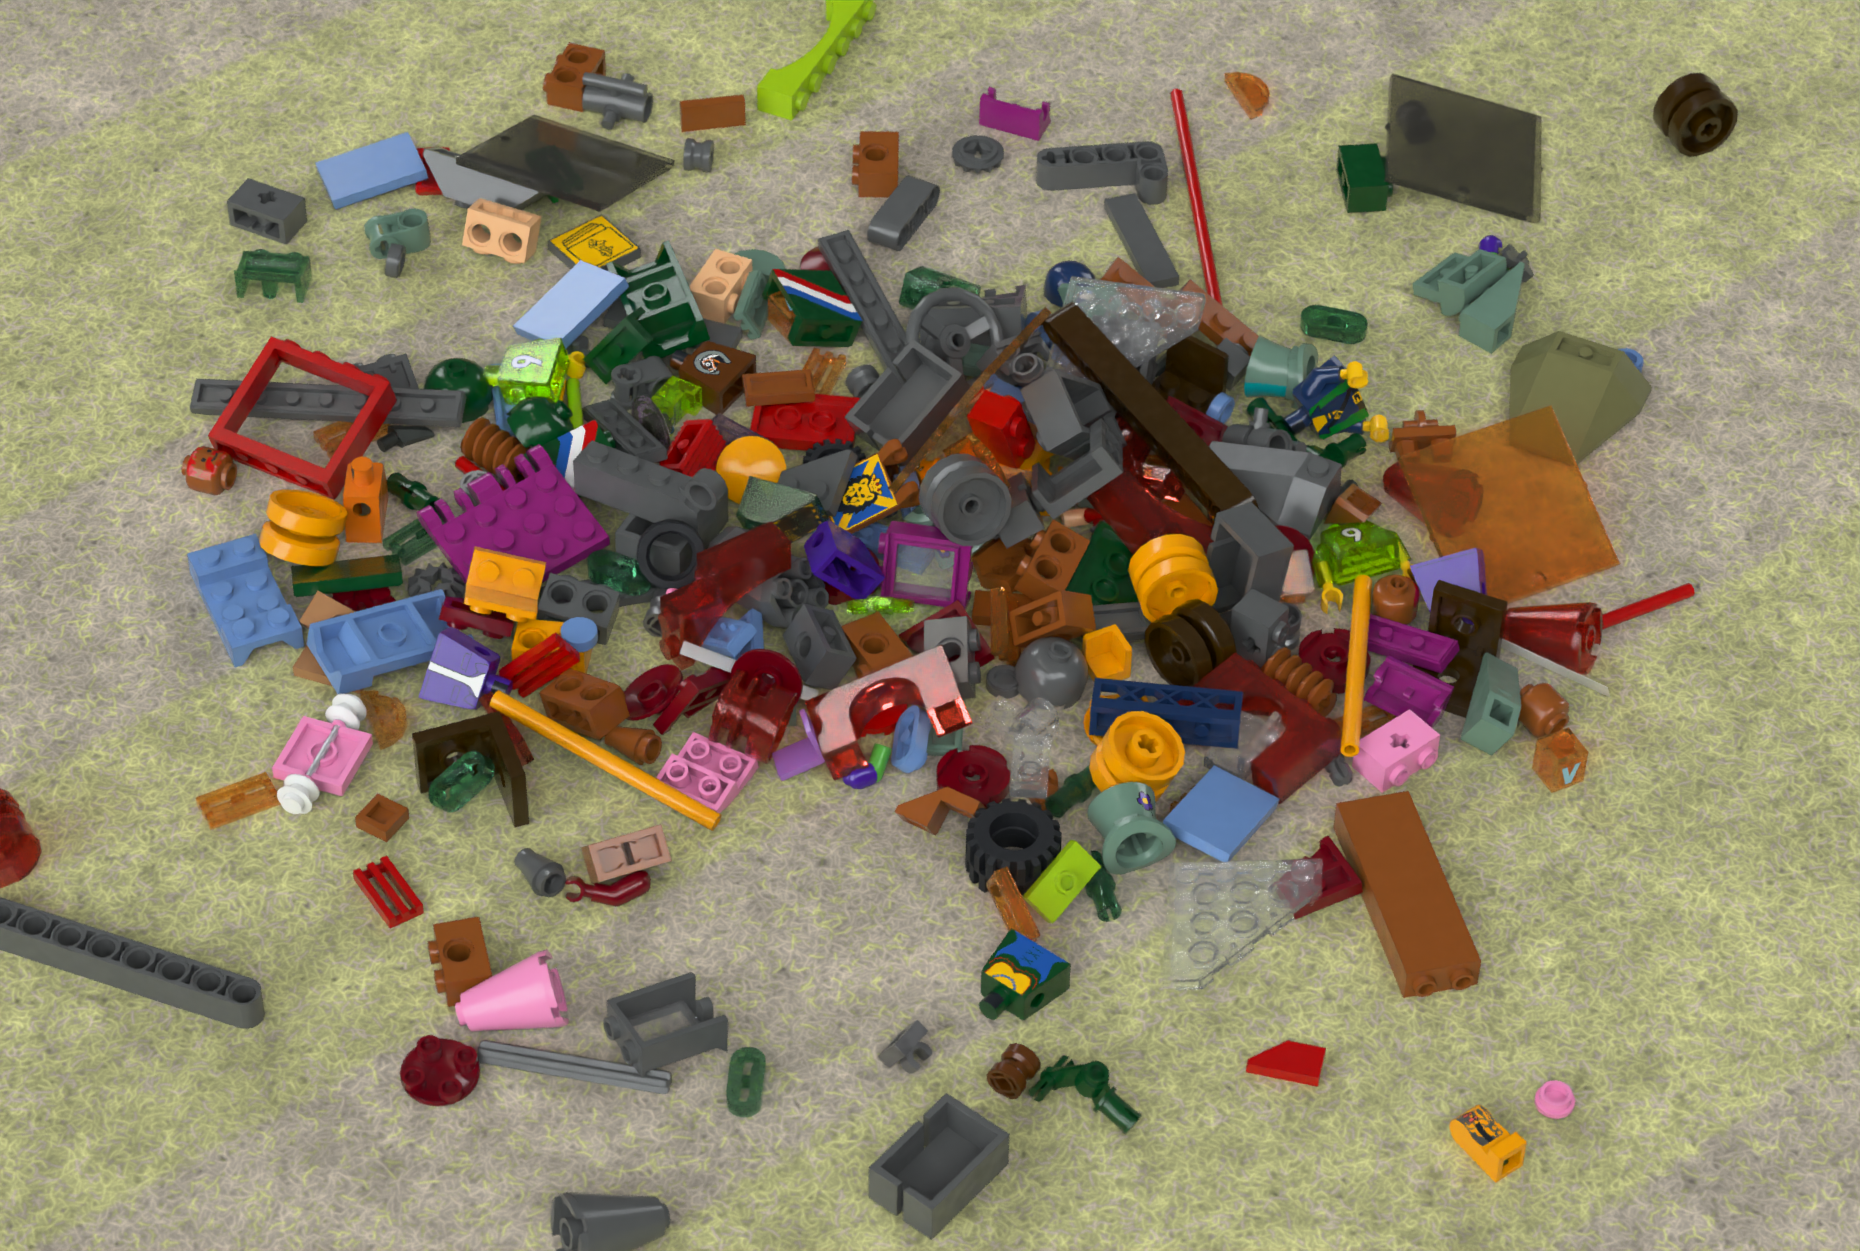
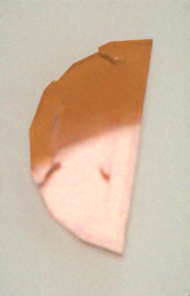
M1225 73V84L1250 120L1261 116L1263 109L1268 106L1270 91L1267 84L1260 78L1248 73Z
M376 690L361 691L360 699L367 709V718L380 750L394 745L403 737L407 728L404 705L398 698L393 697L392 699L388 696L379 695V691Z

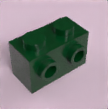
M1378 144L1339 145L1336 173L1347 213L1386 211L1387 198L1393 195V183L1391 177H1386L1387 161L1385 156L1380 155Z

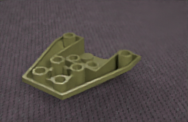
M1561 331L1522 346L1510 370L1508 446L1575 467L1640 414L1651 393L1652 387L1624 351Z

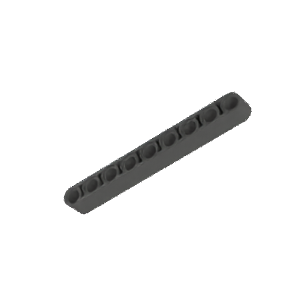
M0 897V950L238 1028H253L264 1019L265 1011L261 985L252 978Z

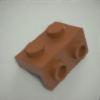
M1001 538L993 539L972 556V562L981 587L1005 593L1016 592L1017 590L1014 587L1020 575L1016 574L1015 571L1025 554L1031 557L1034 549L1030 548L1029 544L1032 540L1026 538L1006 548Z

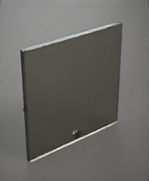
M1392 73L1389 79L1388 120L1385 125L1387 130L1385 182L1538 224L1541 219V173L1543 172V167L1541 166L1542 116Z
M532 115L457 156L456 165L601 212L672 169L675 160L553 120Z

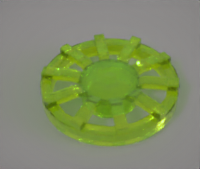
M868 597L866 599L847 601L846 610L847 613H852V615H871L878 611L885 615H893V613L909 614V612H914V600L894 597Z

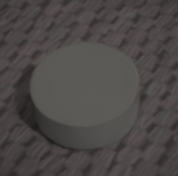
M391 244L386 259L385 276L400 277L406 258V248L404 245Z
M998 665L989 670L986 676V687L991 695L1001 699H1009L1020 694L1017 690L1019 684L1016 681V677L1013 679L1015 667L1011 665Z

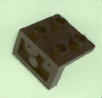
M1172 327L1168 331L1165 371L1153 381L1152 386L1165 400L1168 396H1172L1206 414L1214 398L1221 392L1226 394L1229 355L1176 327Z

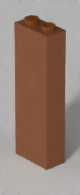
M1409 791L1336 803L1333 828L1347 862L1362 881L1363 893L1360 894L1403 998L1412 996L1426 997L1434 992L1450 989L1464 990L1472 985H1477L1481 966L1480 956Z

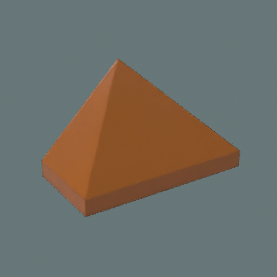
M1352 484L1337 498L1324 524L1365 522L1379 509L1382 503L1355 484Z

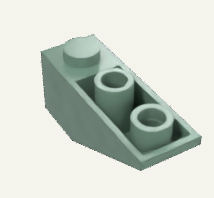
M1519 262L1510 271L1507 270L1501 279L1485 289L1473 303L1463 307L1458 318L1460 322V337L1492 354L1512 336L1525 263Z
M1486 652L1483 656L1460 739L1492 756L1514 736L1521 710L1518 668Z

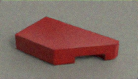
M1287 1040L1249 1058L1246 1072L1318 1087L1326 1048Z

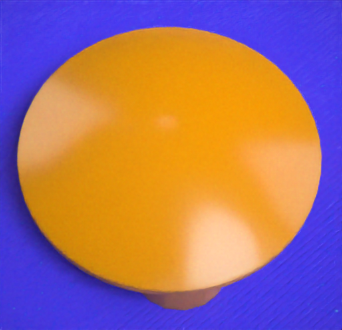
M757 436L741 437L728 444L720 454L716 467V472L724 479L727 485L728 498L743 506H760L770 502L781 472L787 470L785 459L779 448L767 439Z

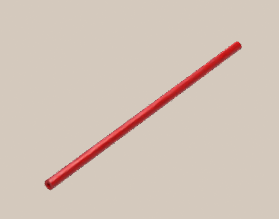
M1173 89L1170 92L1206 292L1223 306L1183 91L1181 89Z

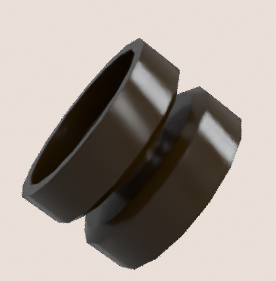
M1690 73L1675 80L1661 93L1653 108V120L1665 136L1670 138L1672 144L1680 153L1688 157H1696L1712 152L1723 144L1733 132L1738 117V110L1735 104L1725 93L1721 92L1718 85L1709 76L1703 73Z
M1199 599L1186 601L1175 608L1171 614L1164 615L1152 622L1145 631L1147 654L1158 674L1170 685L1201 688L1211 678H1217L1230 670L1236 663V645L1228 625L1213 607Z

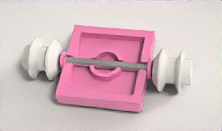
M353 694L336 695L332 700V706L328 707L325 712L328 722L306 716L302 717L272 767L273 778L284 781V786L277 792V798L287 812L292 814H306L310 812L312 802L316 801L319 797V790L339 796L344 795L373 745L372 734L358 731L360 721L364 720L367 716V709L359 697Z

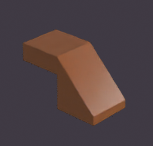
M945 787L898 805L895 813L903 821L936 836L949 810L970 819L971 817L975 818V812L978 809L987 808L980 801L950 787Z

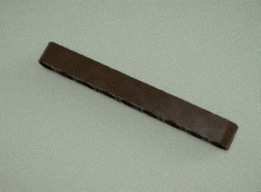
M1069 302L1042 320L1043 328L1050 340L1087 380L1101 385L1108 403L1214 518H1216V513L1250 502L1259 509L1258 503L1249 489L1074 302Z

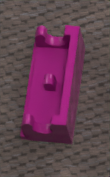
M992 87L988 88V94L983 93L980 97L979 125L1039 141L1051 123L1050 103L1043 101L1042 109L1037 108L1033 110L1018 104L996 100V89Z
M1388 655L1373 675L1376 679L1366 691L1363 700L1397 717L1410 709L1433 728L1443 716L1454 687Z

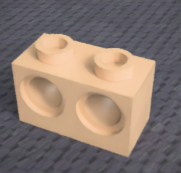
M479 198L468 208L462 245L473 248V251L479 254H494L504 257V260L509 263H525L536 252L542 216ZM481 224L487 226L491 234L486 233L482 229ZM512 233L518 235L522 243L517 242L513 238Z
M718 249L714 250L689 286L704 319L725 324L731 314H734L749 272H752V259Z

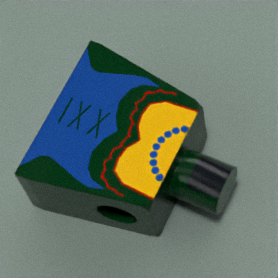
M1011 928L982 969L980 993L984 998L979 1002L981 1012L987 1018L995 1020L1007 1010L1021 1020H1026L1069 989L1071 964Z

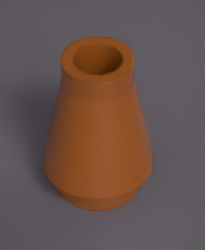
M616 726L604 737L607 746L613 747L638 765L654 763L659 757L662 748L661 738L651 729Z

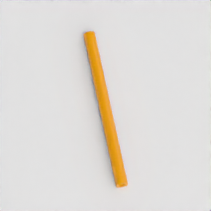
M1359 575L1354 580L1340 748L1341 753L1347 757L1356 756L1359 753L1372 594V579L1367 575Z
M498 690L493 695L490 707L500 711L709 830L713 831L719 824L722 817L720 813L502 691Z

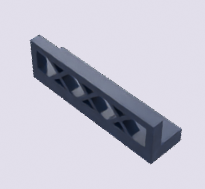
M1095 678L1090 709L1089 735L1104 736L1117 717L1127 712L1144 711L1157 715L1169 723L1181 737L1183 744L1238 749L1243 692ZM1101 692L1117 693L1120 695L1116 699L1100 698ZM1143 696H1152L1155 697L1157 701L1153 703L1143 702L1139 698ZM1181 699L1191 700L1195 704L1183 706L1178 704L1177 701ZM1217 703L1234 704V710L1218 709L1214 705Z

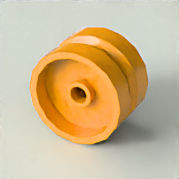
M290 489L274 491L269 497L266 514L270 520L263 524L259 539L261 548L279 559L307 566L333 564L337 559L340 541L336 535L341 534L344 530L348 514L346 508L328 497L312 492Z
M1183 534L1164 535L1152 539L1141 546L1130 559L1129 576L1143 615L1149 621L1154 622L1164 615L1171 614L1175 608L1188 600L1199 599L1208 603L1211 607L1215 603L1218 594L1216 580L1209 567L1203 546L1195 538Z
M1144 711L1127 712L1115 719L1103 739L1091 754L1089 769L1093 782L1101 792L1121 783L1140 782L1151 787L1154 791L1156 803L1183 766L1185 749L1181 737L1175 729L1159 716Z

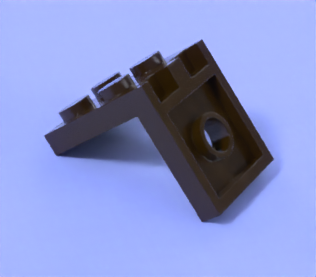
M1438 580L1433 589L1428 632L1458 640L1460 650L1442 673L1413 665V667L1437 679L1442 676L1455 678L1456 682L1447 683L1453 686L1454 689L1445 711L1466 718L1484 654L1487 652L1497 658L1500 657L1508 601ZM1463 618L1469 619L1474 625L1465 623Z
M500 711L412 733L416 779L421 794L493 775L514 827L529 824L526 774ZM458 752L456 756L446 758L448 755Z

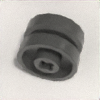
M952 454L937 461L927 471L920 485L919 502L923 513L951 542L962 546L980 545L991 540L1003 529L1010 516L1012 499L1008 487L980 458L969 454Z

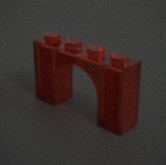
M943 645L934 647L805 701L821 754L834 781L850 775L851 772L857 769L869 767L862 747L861 735L867 723L887 708L901 704H916L924 707L938 738L973 724L955 672Z
M1236 652L1193 686L1243 692L1241 717L1248 715L1268 716L1279 721L1286 728L1274 743L1250 761L1253 785L1279 798V805L1341 754L1342 731L1333 719L1322 716L1314 710L1307 700L1299 699L1293 695L1281 681L1271 679L1261 671L1255 662L1245 660ZM1181 699L1177 701L1178 704L1183 706L1195 704L1191 700ZM1217 703L1214 705L1218 709L1234 710V704Z

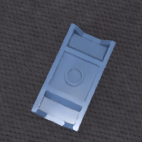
M256 534L187 553L190 574L235 668L242 666L253 649L282 640L295 649L304 647L302 627L291 604H286L268 567L267 555L264 549L261 548Z
M442 589L311 623L307 646L337 694H345L371 687L373 677L376 675L430 661L439 633L449 628L446 621L439 620L441 608L445 600V593Z

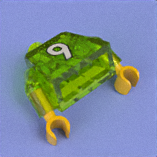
M538 338L531 342L507 347L502 364L486 365L483 375L490 386L500 387L503 398L509 405H516L525 398L532 396L548 397L556 403L560 398L566 375L576 379L583 377L586 370V362L583 360L585 355L579 351L572 352L571 355L567 354L568 350L565 349L562 338L546 340Z
M1368 520L1345 525L1333 524L1327 530H1323L1320 533V544L1316 546L1312 557V566L1318 587L1323 588L1320 604L1321 610L1327 614L1328 602L1332 601L1338 605L1340 612L1342 609L1343 593L1338 588L1333 587V585L1341 586L1352 583L1359 575L1373 577L1401 569L1403 576L1416 582L1410 565H1414L1410 564L1412 558L1399 535L1393 530L1384 529Z

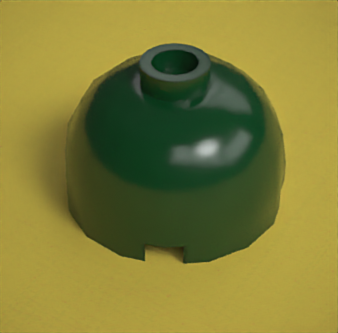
M466 358L443 360L434 365L425 378L424 389L465 392L467 398L462 423L474 421L489 410L488 405L493 399L491 382L487 372L475 361Z
M528 397L516 404L506 414L509 415L507 418L508 425L525 448H528L530 445L532 447L538 444L544 445L574 430L570 420L573 414L569 407L561 400L555 403L548 397Z

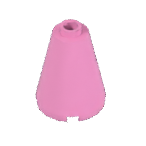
M549 950L538 951L460 994L461 1002L455 1003L460 1025H467L470 1031L559 1028L568 1025V1019L560 1017V1011L568 1010L557 968L549 970L546 960L553 959Z

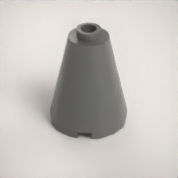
M565 1192L559 1194L560 1196L555 1197L552 1201V1236L560 1235L563 1248L556 1249V1251H633L663 1237L666 1228L670 1225V1214L666 1204L661 1203L655 1196Z

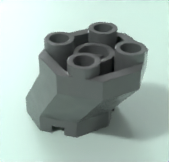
M737 526L726 527L709 543L708 553H713L712 563L706 564L705 573L717 597L732 599L748 611L752 608L762 614V619L771 626L786 630L804 603L821 608H826L828 605L829 595L825 589V584L822 579L813 575L808 558L794 556L759 532Z

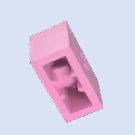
M1409 709L1360 739L1359 753L1353 756L1352 767L1383 793L1394 785H1402L1410 775L1420 769H1428L1435 763L1438 758L1440 734Z

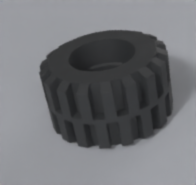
M1010 798L1002 799V803L998 804L995 801L987 804V809L980 808L975 812V818H970L968 829H966L965 868L966 872H969V879L972 883L979 882L978 889L984 893L991 890L992 896L999 899L1002 894L1008 895V900H1016L1017 895H1024L1061 852L1062 832H1060V824L1058 820H1053V814L1049 810L1042 811V805L1035 802L1028 804L1025 799L1011 801ZM1005 847H1019L1022 849L1009 850L1005 849Z

